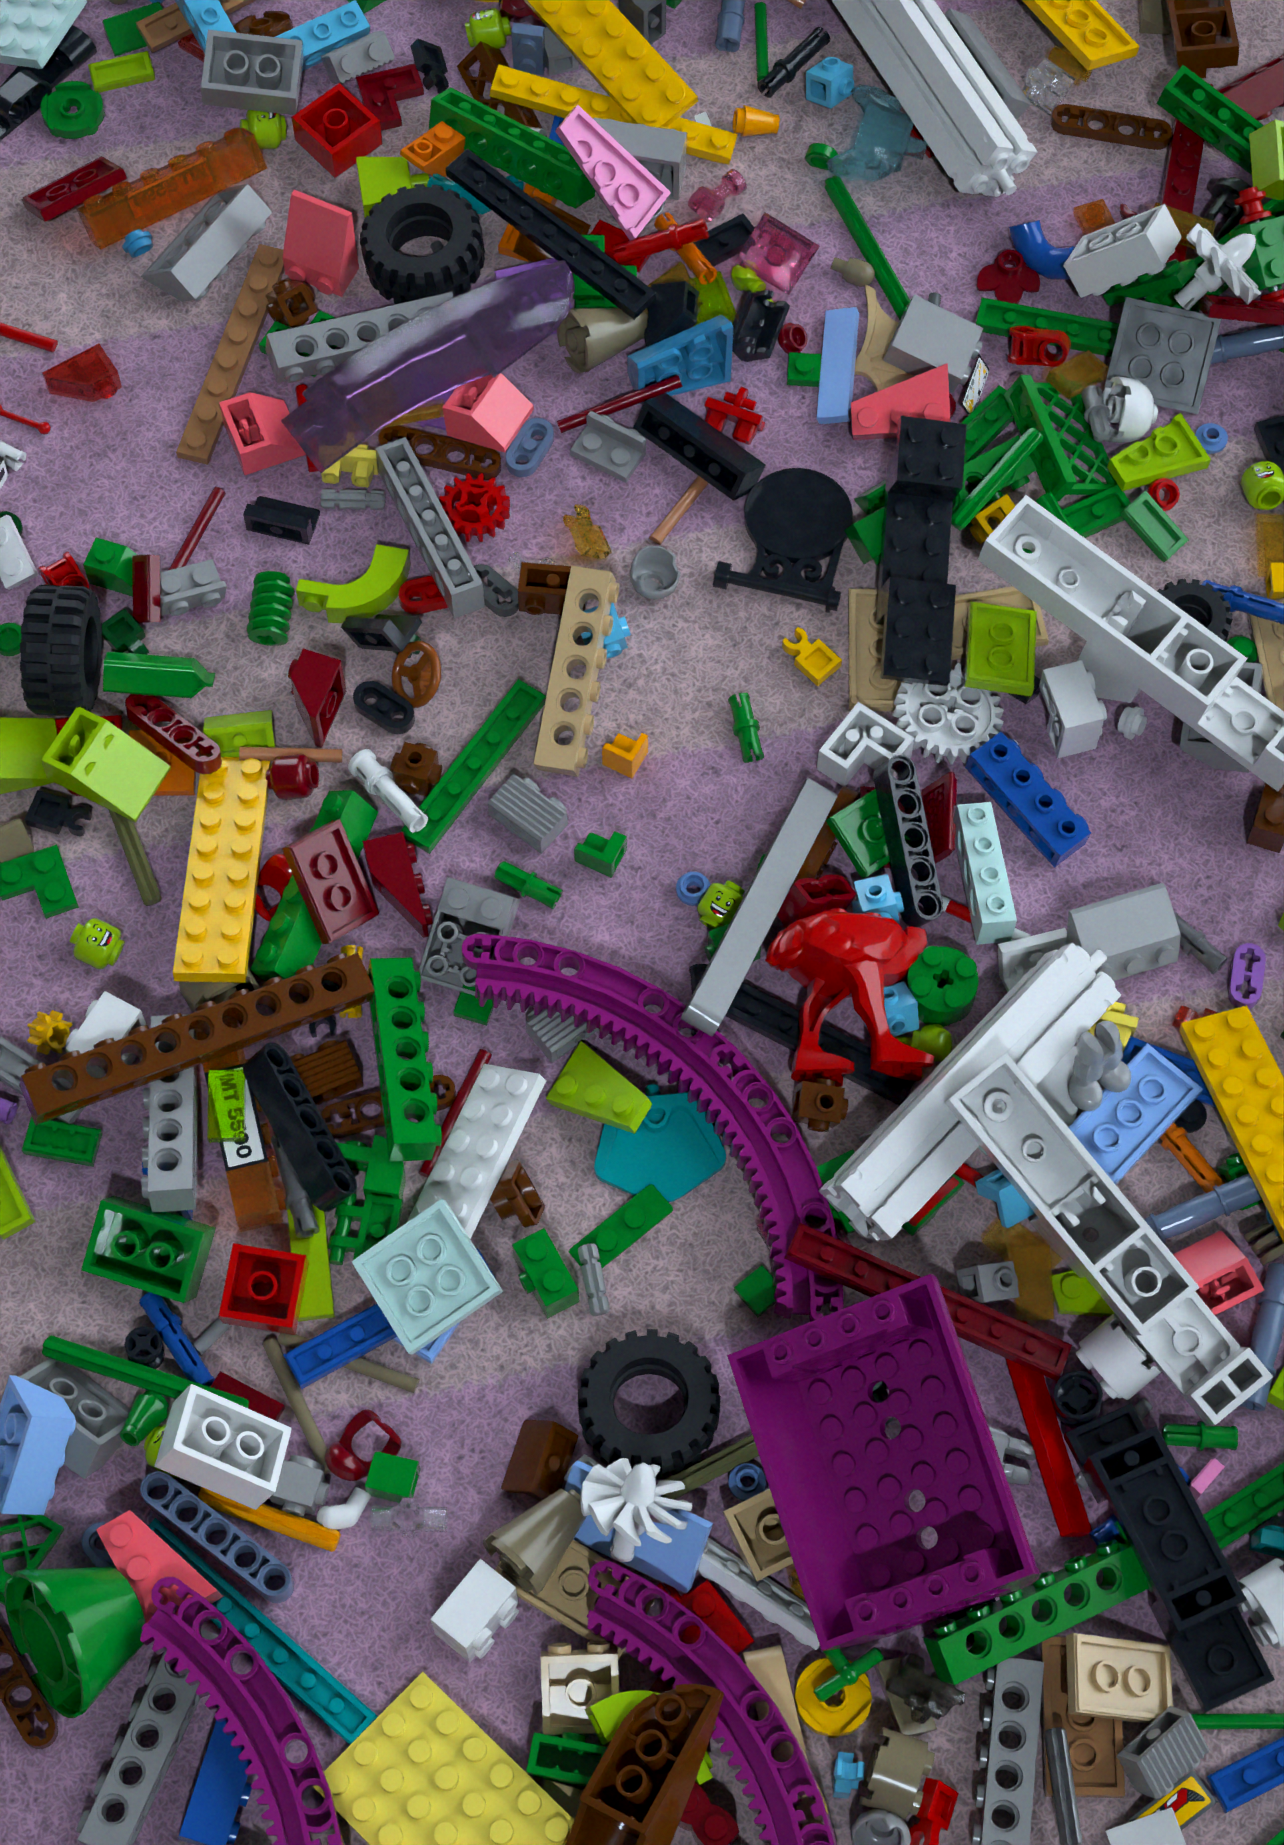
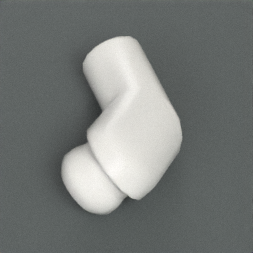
M355 1487L346 1504L330 1507L323 1506L317 1513V1522L326 1528L335 1530L353 1527L360 1518L371 1495Z

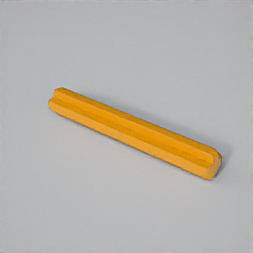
M203 1487L198 1494V1498L214 1510L332 1552L335 1551L339 1544L341 1534L338 1530L326 1528L321 1524L262 1504L254 1510Z

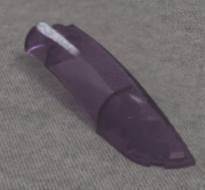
M562 260L507 276L457 296L407 321L367 345L303 391L302 395L307 401L283 418L281 422L320 473L324 472L371 435L400 416L459 386L490 374L493 378L550 336L566 318L570 310L569 301L571 294L575 293L574 278L568 265Z

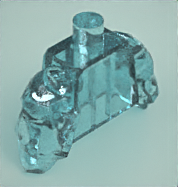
M859 84L851 90L852 97L861 107L864 116L853 149H849L845 153L829 159L826 163L831 174L850 181L867 180L875 182L886 178L893 172L900 171L905 156L924 159L928 144L924 140L911 137L914 123L896 97L890 96L876 86Z

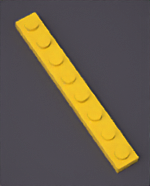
M498 64L490 89V97L562 118H566L570 111L579 105L592 118L613 119L615 121L635 124L609 96ZM681 117L665 128L687 132L686 154L713 162L730 164L738 134Z

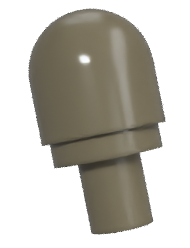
M834 257L830 268L842 273V279H845L846 282L859 287L870 285L875 277L873 266L858 258H849L847 262Z

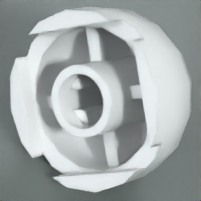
M1112 377L1110 380L1114 382L1112 387H1105L1102 395L1104 404L1110 410V416L1107 417L1109 425L1110 422L1120 423L1119 431L1110 427L1111 437L1105 441L1115 443L1136 441L1149 430L1151 424L1155 423L1158 415L1157 405L1154 404L1150 390L1140 381L1126 377Z

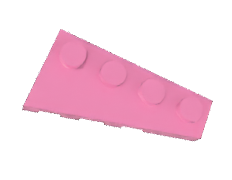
M577 105L570 111L555 132L630 241L634 240L671 192Z

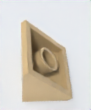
M770 1488L723 1511L734 1546L756 1582L793 1564Z

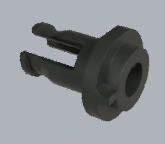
M1236 177L1220 178L1212 188L1216 200L1206 212L1204 220L1200 225L1202 228L1208 229L1219 212L1226 216L1228 219L1215 236L1216 241H1219L1233 230L1241 217L1245 216L1243 207L1237 206L1234 203L1235 199L1240 198L1238 192L1252 187L1242 179Z

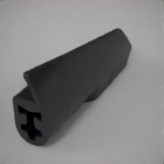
M72 25L43 69L17 66L0 86V140L39 110L42 99L46 94L49 96L55 86L96 54V46L86 33Z

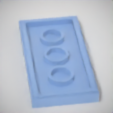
M1148 1043L1127 1064L1131 1071L1129 1087L1122 1092H1112L1105 1088L1102 1091L1103 1098L1099 1108L1093 1111H1083L1068 1127L1115 1185L1203 1090L1202 1087Z
M577 1460L572 1465L564 1490L568 1492L570 1489H573L581 1496L580 1492L583 1481H585L593 1467ZM674 1509L666 1512L680 1521L688 1522L686 1529L680 1530L670 1525L653 1522L660 1531L672 1538V1541L667 1544L648 1536L645 1531L639 1536L641 1546H635L633 1559L629 1562L621 1563L687 1593L692 1587L713 1523L686 1510ZM588 1515L573 1540L611 1557L610 1547L612 1546L616 1530L613 1527L608 1536L603 1535L596 1526L592 1515Z

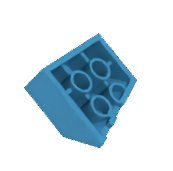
M719 315L628 355L627 373L633 390H639L675 375H679L683 387L666 393L669 396L730 382L733 346L732 322L723 315Z

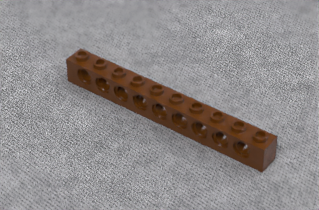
M346 953L338 954L327 960L326 965L317 968L314 965L305 966L297 970L293 977L284 980L281 977L272 978L261 985L262 988L249 992L248 989L239 990L228 997L229 1000L216 1004L215 1001H209L198 1006L195 1009L196 1012L186 1016H182L181 1013L173 1014L163 1019L161 1025L149 1029L147 1025L140 1026L131 1030L128 1033V1037L115 1041L114 1038H107L96 1043L93 1046L94 1049L87 1052L71 1051L59 1058L60 1061L46 1066L45 1063H39L27 1068L24 1071L25 1074L21 1075L19 1087L35 1125L370 1002L375 990L359 954L356 953L347 956ZM325 980L333 981L338 986V991H327L321 982ZM298 992L305 997L306 1002L302 1004L294 1003L290 999L289 994ZM260 1004L268 1005L272 1009L273 1014L263 1016L258 1013L256 1006ZM227 1016L235 1017L239 1021L240 1026L229 1028L223 1023L222 1019ZM195 1028L201 1029L206 1033L207 1038L200 1041L195 1040L190 1036L189 1031ZM167 1041L173 1046L174 1050L169 1053L160 1052L156 1048L155 1043ZM126 1053H132L139 1058L140 1062L136 1065H127L122 1061L121 1056ZM94 1065L100 1066L104 1069L106 1075L101 1078H94L87 1073L86 1069ZM57 1078H64L70 1082L72 1087L66 1091H60L52 1085V1081Z

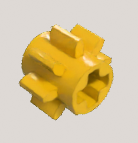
M52 1010L48 1015L39 1011L37 1012V1018L27 1025L30 1034L27 1042L38 1045L37 1052L48 1055L50 1050L61 1054L62 1047L66 1045L70 1035L69 1028L72 1026V1023L62 1020L63 1013Z

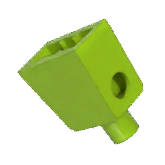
M356 157L365 217L369 216L370 209L376 203L379 205L382 203V197L389 193L391 195L396 194L399 188L406 186L407 189L415 188V184H424L427 187L428 173L410 175L408 162L404 157Z

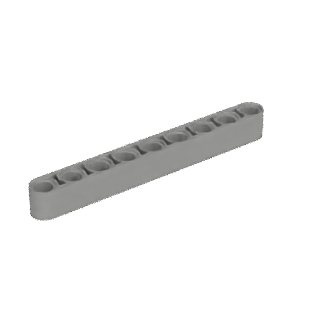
M809 778L805 780L680 1018L681 1020L711 1037L715 1034L838 796L837 794Z

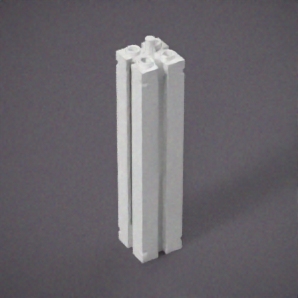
M832 0L948 176L954 179V185L958 191L970 194L983 193V195L995 197L1004 193L1006 195L1013 194L1017 187L1013 182L1014 177L1012 174L1021 173L1027 169L1030 161L1038 151L1032 143L1028 142L1027 135L934 0Z
M1070 943L1061 947L1058 951L1055 949L1045 953L1037 962V965L1022 977L834 1174V1177L819 1189V1192L838 1212L842 1211L850 1219L848 1223L868 1244L878 1242L880 1239L882 1241L892 1239L902 1229L901 1226L908 1222L980 1146L945 1104L950 1097L1006 1052L1036 1087L1077 1043L1080 1035L1087 1032L1106 1012V1008L1118 1000L1121 994L1115 988V982L1104 972L1095 973L1107 960V956L1101 950L1097 949L1089 956L1083 948ZM995 1100L992 1103V1110L995 1113L1001 1114L1005 1111L1006 1105L1002 1100Z

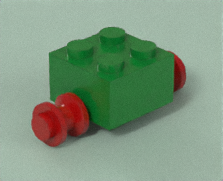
M1257 186L1238 192L1240 198L1234 200L1235 205L1243 207L1245 215L1239 220L1240 225H1249L1230 232V238L1232 239L1241 234L1255 235V248L1250 258L1243 264L1244 272L1258 285L1260 292L1268 290L1269 294L1261 296L1260 300L1284 302V289L1280 290L1284 285V216L1264 221L1263 219L1272 216L1271 211L1263 210L1261 200L1266 196V192L1258 191Z

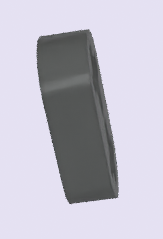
M484 564L474 565L481 579L485 576L487 577L489 587L483 583L485 606L501 617L515 614L519 609L517 589L490 566ZM496 593L504 599L510 596L511 604L504 602L500 605L499 597Z

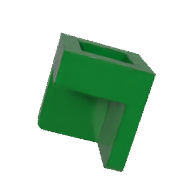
M614 831L610 840H607L594 833H589L583 845L577 843L574 848V860L612 878L627 851V836Z
M375 1452L365 1484L366 1492L372 1497L411 1506L421 1470L419 1461Z

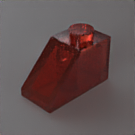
M99 343L42 372L46 388L53 395L95 402L101 398L107 399L112 397L118 389L122 388L118 370Z

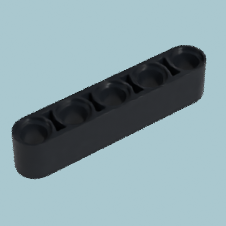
M896 755L875 769L874 784L896 892L900 891L904 912H900V915L907 925L920 927L941 915L943 901L916 767L909 757ZM891 768L897 773L898 780L892 775ZM898 802L904 806L905 813L899 809ZM904 835L910 839L912 847L906 843ZM911 869L917 873L918 881L912 876ZM918 902L923 905L925 915L919 910Z
M269 1042L244 1063V1076L311 1201L319 1210L330 1212L356 1191V1179L288 1053L279 1044Z

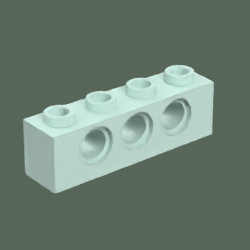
M991 802L958 804L954 815V823L956 824L955 845L976 945L1009 942L1012 939L1017 918Z

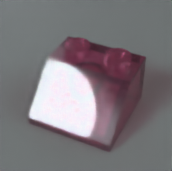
M764 212L734 262L743 268H749L758 277L789 295L820 246Z

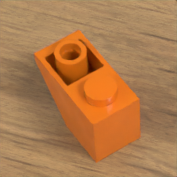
M441 121L401 149L400 155L425 173L432 176L437 173L446 177V167L464 152L466 137Z

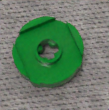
M67 81L55 86L56 91L52 92L49 96L46 94L41 102L42 118L50 133L55 137L77 139L93 135L98 131L99 125L104 119L105 110L101 95L98 91L96 93L91 90L90 85L84 82ZM71 107H77L78 111L76 113H67Z

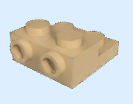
M608 1641L588 1642L587 1649L571 1650V1643L559 1642L549 1644L548 1651H541L540 1655L543 1734L557 1735L563 1734V1732L576 1734L596 1733L584 1709L619 1693L618 1648H610V1642Z

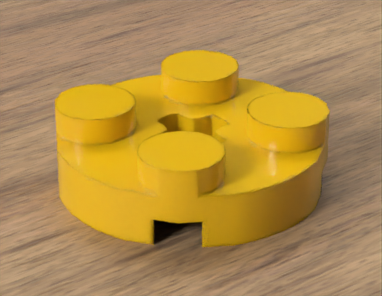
M827 1658L814 1661L802 1672L797 1682L794 1700L800 1719L810 1730L829 1738H838L853 1733L867 1719L872 1700L869 1679L864 1673L859 1676L855 1684L841 1689L843 1692L840 1696L842 1705L838 1707L835 1704L828 1706L825 1702H820L814 1694V1689L838 1673Z

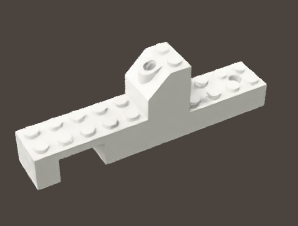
M1025 495L985 540L978 561L1087 641L1077 661L1082 660L1086 672L1091 671L1095 680L1094 692L1096 697L1131 703L1142 690L1273 789L1279 791L1284 785V711L1237 677L1247 658ZM1022 548L1029 549V550H1031L1033 553H1031V554L1026 553V552L1023 551Z
M1007 1052L945 1102L1037 1216L1029 1222L1080 1278L1086 1277L1205 1424L1216 1425L1273 1378L1272 1374L1249 1347H1240L1195 1292L1200 1288ZM995 1100H1002L1005 1103L1006 1109L1003 1113L997 1114L992 1110V1103ZM1092 1228L1095 1230L1097 1239L1094 1242H1087L1082 1235L1084 1229Z

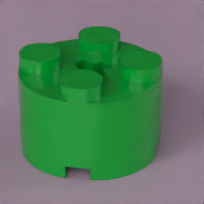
M937 946L925 948L909 968L906 986L918 1002L919 1020L927 1025L940 1024L944 1027L964 1019L973 1007L978 989L977 966L973 959L954 948ZM939 985H943L944 988L941 989V988H938V986H939Z

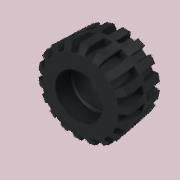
M1178 579L1177 585H1174L1171 581L1165 584L1164 590L1160 588L1157 590L1158 593L1223 641H1227L1233 620L1232 613H1229L1231 607L1228 601L1222 602L1224 595L1220 591H1212L1213 586L1206 583L1203 586L1199 584L1200 580L1192 579V583H1187L1186 579Z

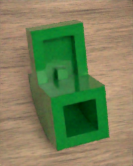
M374 1135L372 1148L359 1141H347L346 1144L336 1142L350 1169L366 1172L363 1186L365 1200L367 1194L395 1199L403 1198L406 1183L403 1161L389 1162L386 1138Z

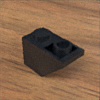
M686 281L651 284V289L656 292V300L647 308L648 324L644 331L646 347L685 331L697 323L699 291Z

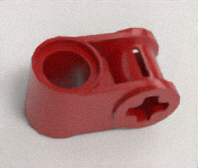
M1030 326L1011 327L1009 334L1012 336L1011 353L1007 355V362L1015 365L1058 367L1064 363L1068 356L1071 340L1065 332L1060 330L1037 329ZM1057 343L1062 347L1063 352L1053 354L1048 350L1047 345Z
M68 551L63 554L62 559L47 567L42 565L38 568L46 585L82 586L90 589L87 579L81 573Z

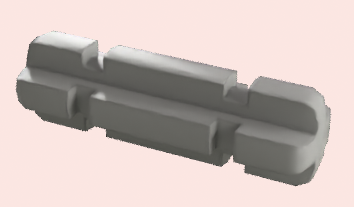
M324 489L321 492V507L324 509H335V506H339V509L366 510V507H370L371 510H383L385 507L384 491L371 490V493H367L366 490L340 489V493H337L335 489Z
M585 1244L578 1248L580 1262L583 1264L581 1269L587 1297H590L588 1299L589 1310L592 1316H600L608 1313L610 1308L608 1298L604 1296L606 1287L600 1262H598L600 1260L596 1244Z

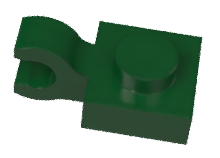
M125 608L102 623L101 636L115 652L123 653L127 650L133 654L147 655L149 653V650L141 642L146 637L144 630Z

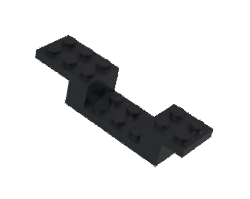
M901 416L898 420L896 453L887 464L876 624L884 625L881 679L947 686L950 683L956 585L947 584L953 500L963 488L967 424Z
M1130 1403L1066 1432L1063 1437L1097 1504L1108 1500L1157 1597L1156 1602L1150 1608L1203 1713L1205 1714L1273 1682L1275 1679L1238 1609L1247 1599L1158 1427L1155 1426L1146 1430L1133 1404Z

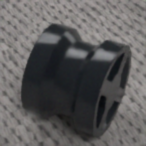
M145 1326L135 1328L129 1332L124 1344L128 1360L153 1369L159 1368L165 1356L160 1334L155 1329ZM146 1351H147V1352L149 1353V1354H145V1355H144V1354L139 1355L140 1352H146Z

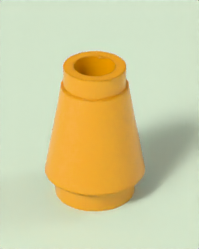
M743 105L742 108L736 107L733 115V133H740L741 137L777 134L780 121L779 115Z

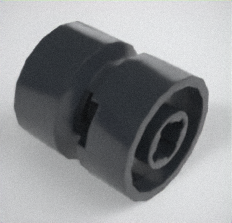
M1073 1371L1062 1376L1055 1386L1053 1408L1059 1421L1070 1428H1077L1097 1419L1100 1414L1103 1397L1100 1383L1094 1376L1083 1371Z

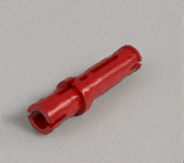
M704 218L681 226L673 224L669 225L667 230L621 244H614L612 246L613 251H616L614 258L621 265L622 263L675 248L677 251L683 249L685 244L708 239L709 232H706L708 230Z

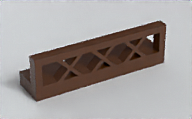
M480 41L457 65L474 100L496 111L497 106L501 105L505 109V116L525 126L542 128L533 109L490 97V99L483 97L485 83H491L492 85L498 64L509 67L500 49ZM479 60L478 77L472 76L469 68Z

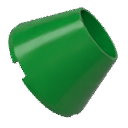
M113 1567L25 1569L12 1573L13 1578L6 1580L4 1598L10 1630L20 1656L28 1653L38 1671L31 1678L47 1702L64 1717L76 1718L88 1710L144 1645L140 1638L143 1631L141 1628L146 1621L139 1600L127 1579Z

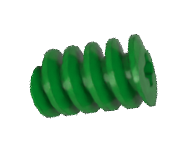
M277 571L260 572L256 574L253 580L254 588L250 602L251 610L248 614L249 623L246 628L248 638L262 645L281 646L288 642V635L286 633L290 630V624L287 621L292 616L289 609L293 607V600L291 598L295 595V590L289 585L290 578L285 573Z

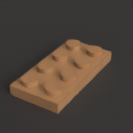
M1051 1637L1040 1643L1041 1662H1044L1042 1719L1045 1797H1053L1044 1734L1047 1729L1060 1727L1065 1728L1067 1732L1076 1797L1124 1798V1767L1117 1758V1755L1123 1750L1122 1720L1068 1714L1066 1637Z

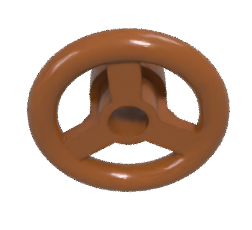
M413 641L407 644L402 652L398 653L393 664L391 676L394 693L410 702L413 708L426 705L434 697L441 682V663L437 652L430 644L424 641ZM422 651L424 653L417 664H413L410 667L404 665L406 659L413 652ZM402 676L408 677V681L413 685L414 698L409 697L405 693L402 685Z

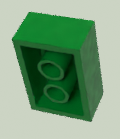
M111 1196L100 1201L81 1270L186 1303L197 1297L216 1228L168 1212L152 1213L149 1206L121 1197Z

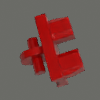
M741 387L737 395L730 392L725 393L723 400L733 405L710 397L707 398L704 405L707 411L705 422L719 432H723L727 420L737 423L732 436L736 441L750 445L757 431L762 432L765 426V422L762 421V415L743 409L746 408L754 411L757 405L756 401L747 399V388Z

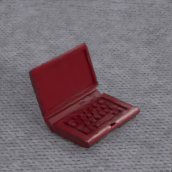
M954 772L946 773L921 790L935 864L948 857L955 850L956 824L954 823V806L957 800V779ZM860 786V798L874 790L875 787ZM898 802L899 809L905 813L904 806ZM890 862L887 863L886 865H884V866L881 867V868H890V869H891Z

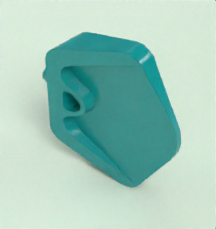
M651 1084L645 1087V1094L651 1101L652 1106L635 1134L604 1124L595 1159L594 1173L601 1182L634 1196L649 1184H653L669 1203L683 1197L721 1171L726 1163V1152L718 1135L714 1133L713 1124L706 1122L707 1112H697L698 1100L689 1103L687 1101L688 1092L660 1095L659 1086Z

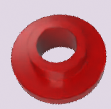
M1168 478L1154 480L1147 491L1163 511L1172 509L1180 497L1178 486ZM1160 489H1163L1165 493L1163 500H1160L1159 497Z

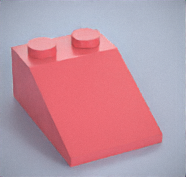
M293 190L290 198L283 250L285 275H288L291 280L313 285L326 295L333 293L342 297L359 269L352 212Z

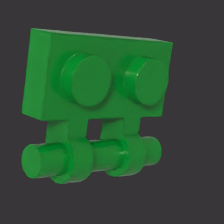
M353 1193L338 1205L334 1215L337 1219L335 1233L330 1236L328 1248L331 1250L329 1263L343 1265L344 1256L347 1252L354 1253V1260L399 1228L403 1200L367 1194L364 1207L355 1206L357 1195ZM351 1222H361L358 1238L348 1237Z

